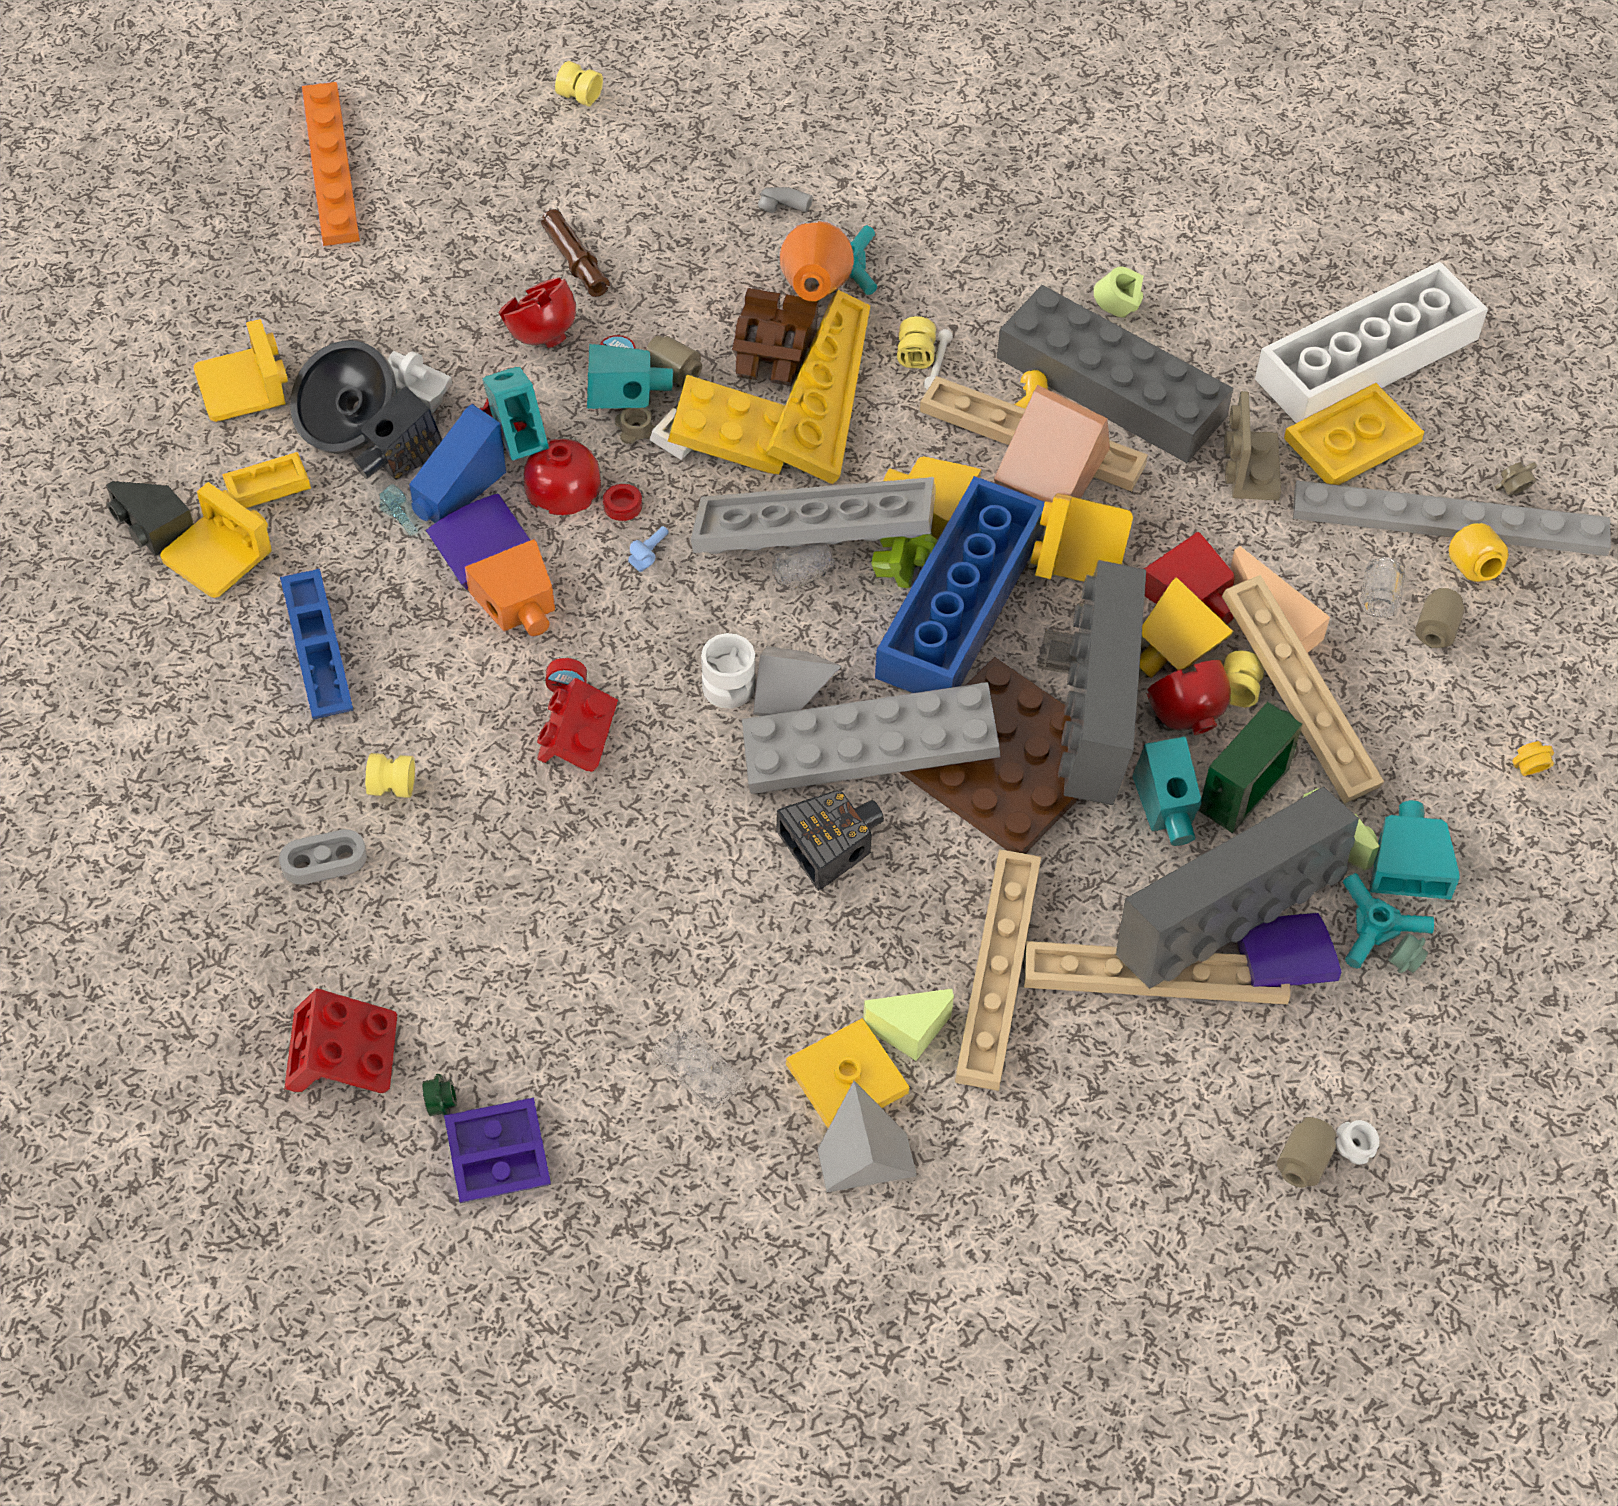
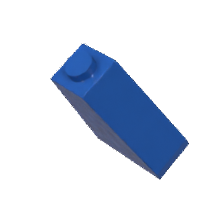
M473 404L465 409L409 484L412 498L411 506L420 519L424 521L430 519L434 523L438 522L452 512L470 504L506 473L501 423Z

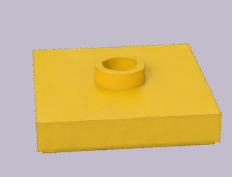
M863 1018L786 1058V1066L827 1128L832 1123L853 1081L881 1108L909 1094V1085Z

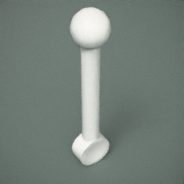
M943 329L938 334L940 344L932 372L924 382V387L927 390L935 377L938 376L947 343H950L953 338L952 332L948 329Z

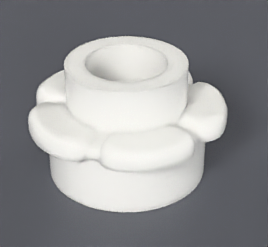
M1356 1120L1352 1123L1345 1122L1338 1127L1336 1131L1338 1138L1335 1142L1338 1152L1343 1157L1349 1159L1353 1164L1362 1165L1368 1162V1158L1375 1156L1379 1147V1136L1371 1124L1362 1120Z

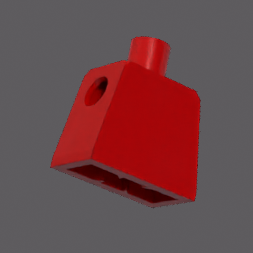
M1196 532L1144 568L1146 569L1144 596L1155 604L1158 603L1171 582L1177 577L1226 625L1234 619L1222 598L1225 590L1234 585V573L1200 532Z

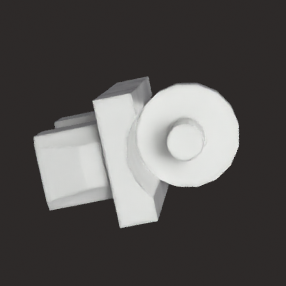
M393 351L388 358V362L395 375L396 394L407 386L433 413L443 402V395L452 385L451 376L424 365L422 355L412 351L404 356Z

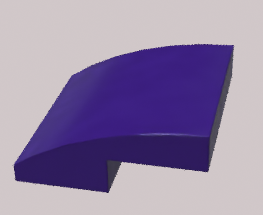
M498 493L474 501L452 512L426 529L437 549L466 590H468L465 573L466 566L531 540Z
M1319 913L1278 916L1270 923L1263 922L1251 929L1243 939L1237 942L1240 955H1246L1247 967H1249L1251 985L1253 987H1281V984H1290L1292 986L1339 981L1342 973L1330 934Z
M534 1097L444 1115L460 1204L551 1185Z

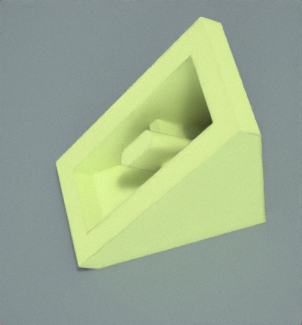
M945 989L865 1000L863 1019L873 1034L917 1061L950 1019L954 999L953 990Z

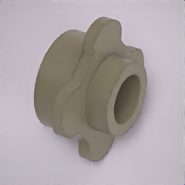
M626 408L621 414L616 416L615 425L621 429L620 438L622 442L632 444L639 439H650L652 430L656 427L651 422V411L646 408Z
M1518 462L1501 472L1503 480L1495 486L1496 491L1504 488L1508 496H1513L1531 487L1537 481L1531 472L1537 467L1536 463L1533 462L1524 467L1521 462Z

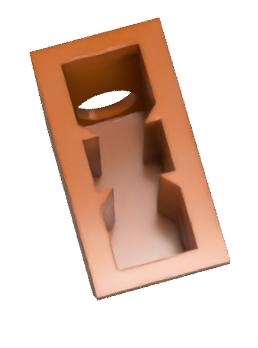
M535 539L465 567L468 591L503 631L523 624L530 636H539L547 631L550 622L546 614L555 610L551 581Z

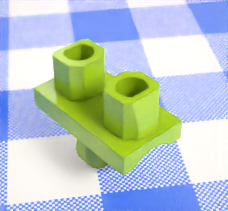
M932 532L931 534H923L915 538L898 536L879 539L882 547H892V550L875 551L873 553L871 564L876 577H894L898 587L911 588L915 565L924 566L938 540L931 536Z

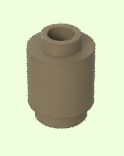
M658 335L649 342L646 350L650 352V367L673 368V382L680 386L684 385L687 375L699 377L702 370L699 352L670 336L662 337Z
M1438 588L1427 596L1415 628L1416 636L1420 641L1432 648H1444L1453 644L1465 611L1461 595L1449 588Z
M1306 1117L1301 1123L1294 1126L1277 1160V1167L1286 1182L1299 1188L1315 1186L1319 1183L1336 1148V1132L1331 1125L1318 1118Z

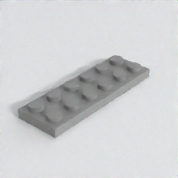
M934 477L701 497L691 536L693 553L708 552L710 554H718L726 550L738 549L756 551L764 547L786 546L793 548L812 543L837 544L849 540L864 539L866 541H876L886 537L904 536L915 538L923 534H931L936 494Z
M988 682L742 719L748 785L751 794L1000 757Z

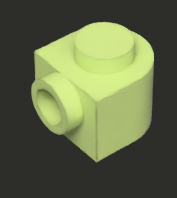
M1126 267L1114 268L1094 286V298L1097 304L1104 311L1117 317L1124 318L1130 312H1135L1143 299L1141 288L1144 276Z

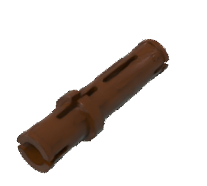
M552 209L544 213L542 216L544 220H540L541 226L568 261V268L571 274L581 280L592 297H599L608 291L606 286H610V282L599 269L596 256L591 251L585 249L559 210Z

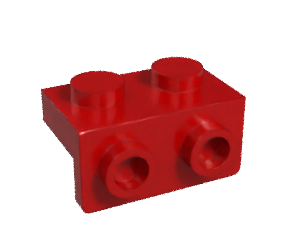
M578 678L572 680L564 689L558 688L548 704V710L552 711L550 719L541 729L537 739V743L541 745L537 760L546 763L556 755L585 771L593 772L599 766L618 699Z

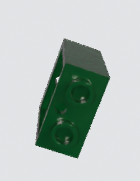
M1267 702L1209 766L1201 797V806L1198 811L1233 834L1290 769L1303 724L1297 721L1289 712L1280 710Z

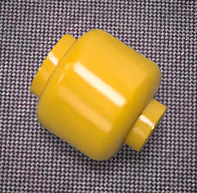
M1474 523L1463 527L1452 538L1448 549L1452 562L1466 579L1474 582L1496 578L1504 570L1509 557L1507 545L1491 526L1483 523Z

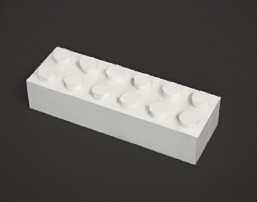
M1438 262L1262 348L1255 380L1293 421L1298 423L1374 383L1383 388L1478 340L1488 308L1441 262Z

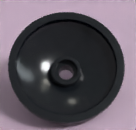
M354 340L335 342L317 351L301 368L291 392V417L299 435L308 444L327 453H348L365 446L366 442L361 433L362 426L396 395V380L390 363L374 347ZM359 401L358 405L353 409L354 404Z

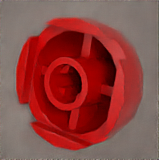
M556 277L525 290L528 295L519 302L516 297L512 298L498 312L507 329L518 341L532 346L545 343L547 348H551L567 338L564 332L572 326L576 317V301L566 280Z
M568 438L551 439L547 441L549 449L529 455L524 466V489L530 503L536 508L539 506L542 509L549 510V514L572 515L587 509L597 494L599 495L601 491V476L598 461L592 451L580 442Z
M1210 660L1194 664L1196 671L1185 674L1180 669L1158 680L1147 689L1148 693L1146 694L1151 707L1164 725L1177 731L1192 729L1194 735L1206 733L1217 727L1215 719L1226 712L1231 702V687L1221 660Z

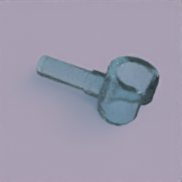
M389 485L380 493V509L389 516L393 515L409 536L417 533L418 530L401 508L406 502L404 493L397 486Z

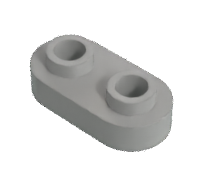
M347 829L291 841L283 847L279 855L283 876L291 883L300 885L355 873L363 867L367 859L363 838L357 832ZM345 852L352 854V856L348 858H338L342 853ZM301 862L310 863L308 867L296 868Z

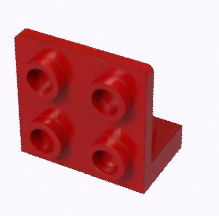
M316 988L294 1009L284 1089L293 1092H303L315 1080L323 1077L377 1093H386L390 1089L397 1025L396 1011Z

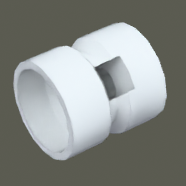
M729 633L716 635L708 640L703 647L701 655L704 696L711 704L720 708L732 709L744 705L754 695L755 651L753 645L746 638Z

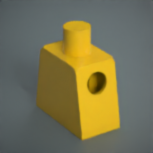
M923 456L917 459L909 475L889 468L883 481L934 477L936 494L931 536L938 540L973 477H981V469Z
M1176 577L1142 625V637L1150 645L1140 654L1139 667L1150 678L1168 661L1177 670L1181 669L1183 671L1229 638L1234 631Z

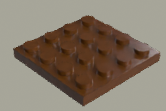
M994 657L966 685L988 682L1000 757L899 773L1005 850L1026 854L1079 799L1064 796L1065 778L1058 776L1063 752L1068 753V747L1062 746L1061 741L1065 723L1071 720V716L1064 715L1065 705Z

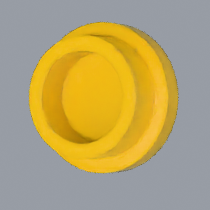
M1536 741L1520 747L1517 750L1519 755L1512 760L1514 767L1520 769L1522 776H1527L1551 768L1554 765L1552 756L1555 752L1552 746H1543L1541 741Z

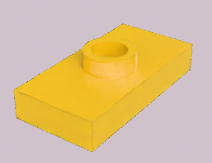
M298 452L222 474L227 491L245 508L311 489L309 478Z

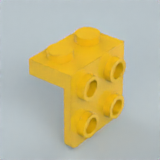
M261 319L246 322L251 349L199 361L194 365L196 379L211 421L217 422L286 404L281 385L288 382L282 359L274 360L273 356L279 355L273 332L265 333Z
M207 482L197 491L203 517L167 546L160 556L163 564L208 596L217 598L271 553L272 549L267 531L268 523L258 511H249L239 504L229 491H221Z
M1057 493L1053 498V502L1045 501L1040 525L1047 526L1043 542L1036 540L1030 563L1037 565L1035 576L1051 579L1053 575H1058L1084 582L1086 575H1094L1098 560L1122 565L1133 521L1132 512L1127 509Z

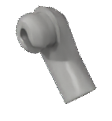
M767 187L759 194L761 199L758 201V207L761 210L774 213L777 210L778 203L807 213L812 205L813 196L790 187Z

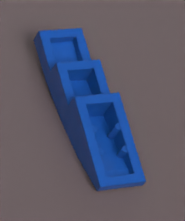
M320 569L280 577L312 719L354 711Z

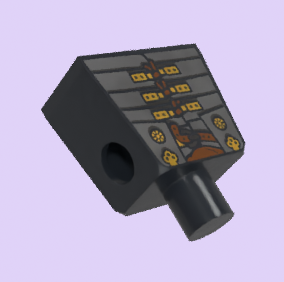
M405 386L362 426L361 433L368 449L352 460V462L365 479H368L383 467L395 480L425 463L443 440L430 408Z
M836 790L778 809L776 832L819 891L871 853L872 834L870 829L883 823L884 817L879 805L874 800L854 808L845 794Z

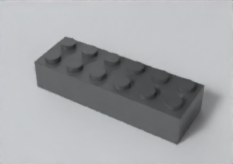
M1041 285L999 330L997 359L1023 373L1039 370L1048 379V387L1108 418L1109 421L1185 463L1190 461L1228 417L1233 387L1044 285Z
M1098 560L1094 575H1086L1082 590V599H1085V603H1077L1073 618V627L1079 628V632H1074L1070 648V656H1075L1076 661L1071 662L1067 685L1074 688L1073 691L1069 690L1064 715L1071 716V720L1065 723L1061 741L1062 746L1068 747V753L1063 752L1058 773L1059 777L1065 778L1064 796L1114 805L1134 750L1146 569Z
M1324 786L1125 898L1115 955L1149 989L1164 980L1171 981L1175 979L1183 969L1198 960L1203 962L1209 959L1220 947L1231 941H1240L1251 929L1261 923L1274 921L1282 911L1296 903L1302 904L1319 889L1328 884L1330 886L1335 885L1341 881L1348 870L1347 863L1351 848L1355 843L1354 836L1359 818Z

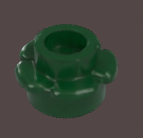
M436 1074L434 1079L423 1081V1097L429 1116L443 1114L444 1117V1115H449V1108L457 1106V1095L453 1081H445L441 1074Z

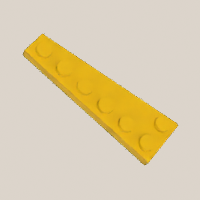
M840 290L830 299L766 450V454L832 485L841 475L871 306Z

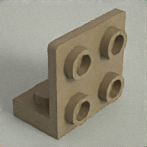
M1241 391L1238 405H1231L1229 427L1232 431H1226L1224 437V454H1230L1231 460L1226 462L1225 483L1232 484V498L1279 501L1281 479L1278 433L1251 431L1249 392Z

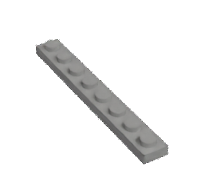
M1299 480L1296 481L1294 488L1293 519L1452 538L1463 527L1474 523H1483L1491 526L1505 544L1608 556L1611 549L1610 517Z

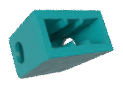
M589 344L587 409L645 408L649 406V390L672 391L673 368L650 367L649 351Z
M513 367L485 376L483 384L492 417L501 423L503 443L511 460L513 461L549 449L533 384L521 367ZM523 422L527 426L525 429L517 432L513 423Z
M1186 736L1147 743L1143 747L1132 777L1151 831L1167 829L1172 846L1188 844L1196 838L1192 823L1201 806V795Z
M1409 800L1402 802L1399 805V816L1389 815L1385 817L1378 838L1380 847L1374 861L1370 893L1451 900L1459 882L1460 874L1448 824L1442 819L1425 818L1424 804L1419 801Z

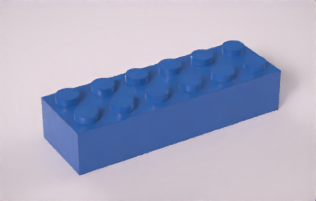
M976 476L973 477L876 650L875 679L911 693L959 687L962 685L1031 557L1036 540L1039 541L1044 532V526L1040 525L1044 501Z

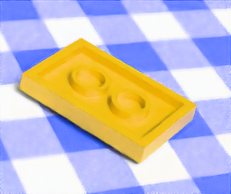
M687 375L667 442L763 472L779 475L783 461L766 454V450L785 405Z
M1374 383L1286 428L1284 439L1326 484L1340 485L1421 443L1424 431L1377 383Z

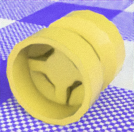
M567 61L561 66L555 81V91L557 94L566 98L573 96L578 103L589 107L600 96L603 86V76L601 73L591 69L584 71L579 64Z
M918 316L903 320L899 328L900 343L897 350L899 363L907 368L925 369L931 366L934 362L935 353L933 345L936 340L935 324L927 318Z
M1241 650L1229 653L1225 658L1224 669L1231 687L1230 704L1244 708L1251 707L1258 701L1260 694L1259 682L1263 679L1265 669L1257 655L1252 652Z
M369 754L365 777L366 793L368 795L381 796L392 789V792L397 797L410 798L415 780L414 757L400 755L393 763V760L387 758L384 754Z

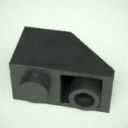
M112 481L106 485L111 500L107 503V507L113 518L119 524L125 521L129 526L128 530L134 542L140 548L146 545L155 556L161 554L167 546L194 525L190 509L168 485Z

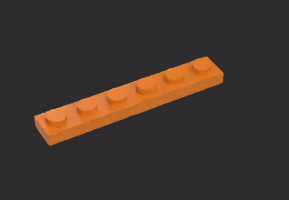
M337 82L302 86L323 246L359 242L360 238Z

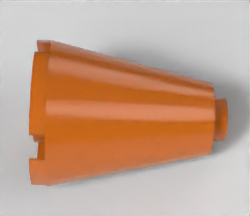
M818 221V223L798 225L787 235L781 247L780 266L782 272L798 296L807 301H818L840 288L847 281L853 269L854 255L849 238L840 228L828 222Z

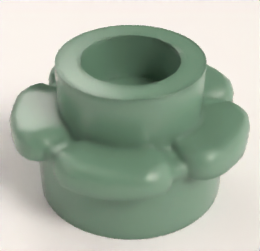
M1408 933L1393 950L1388 961L1398 968L1397 971L1399 973H1403L1407 969L1414 973L1424 962L1428 955V952L1422 947L1425 944V938L1422 937L1418 940Z

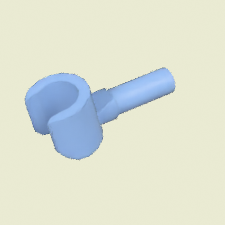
M662 526L643 543L640 540L631 543L630 553L632 555L629 556L628 562L639 572H642L654 563L656 557L652 550L668 535V529Z

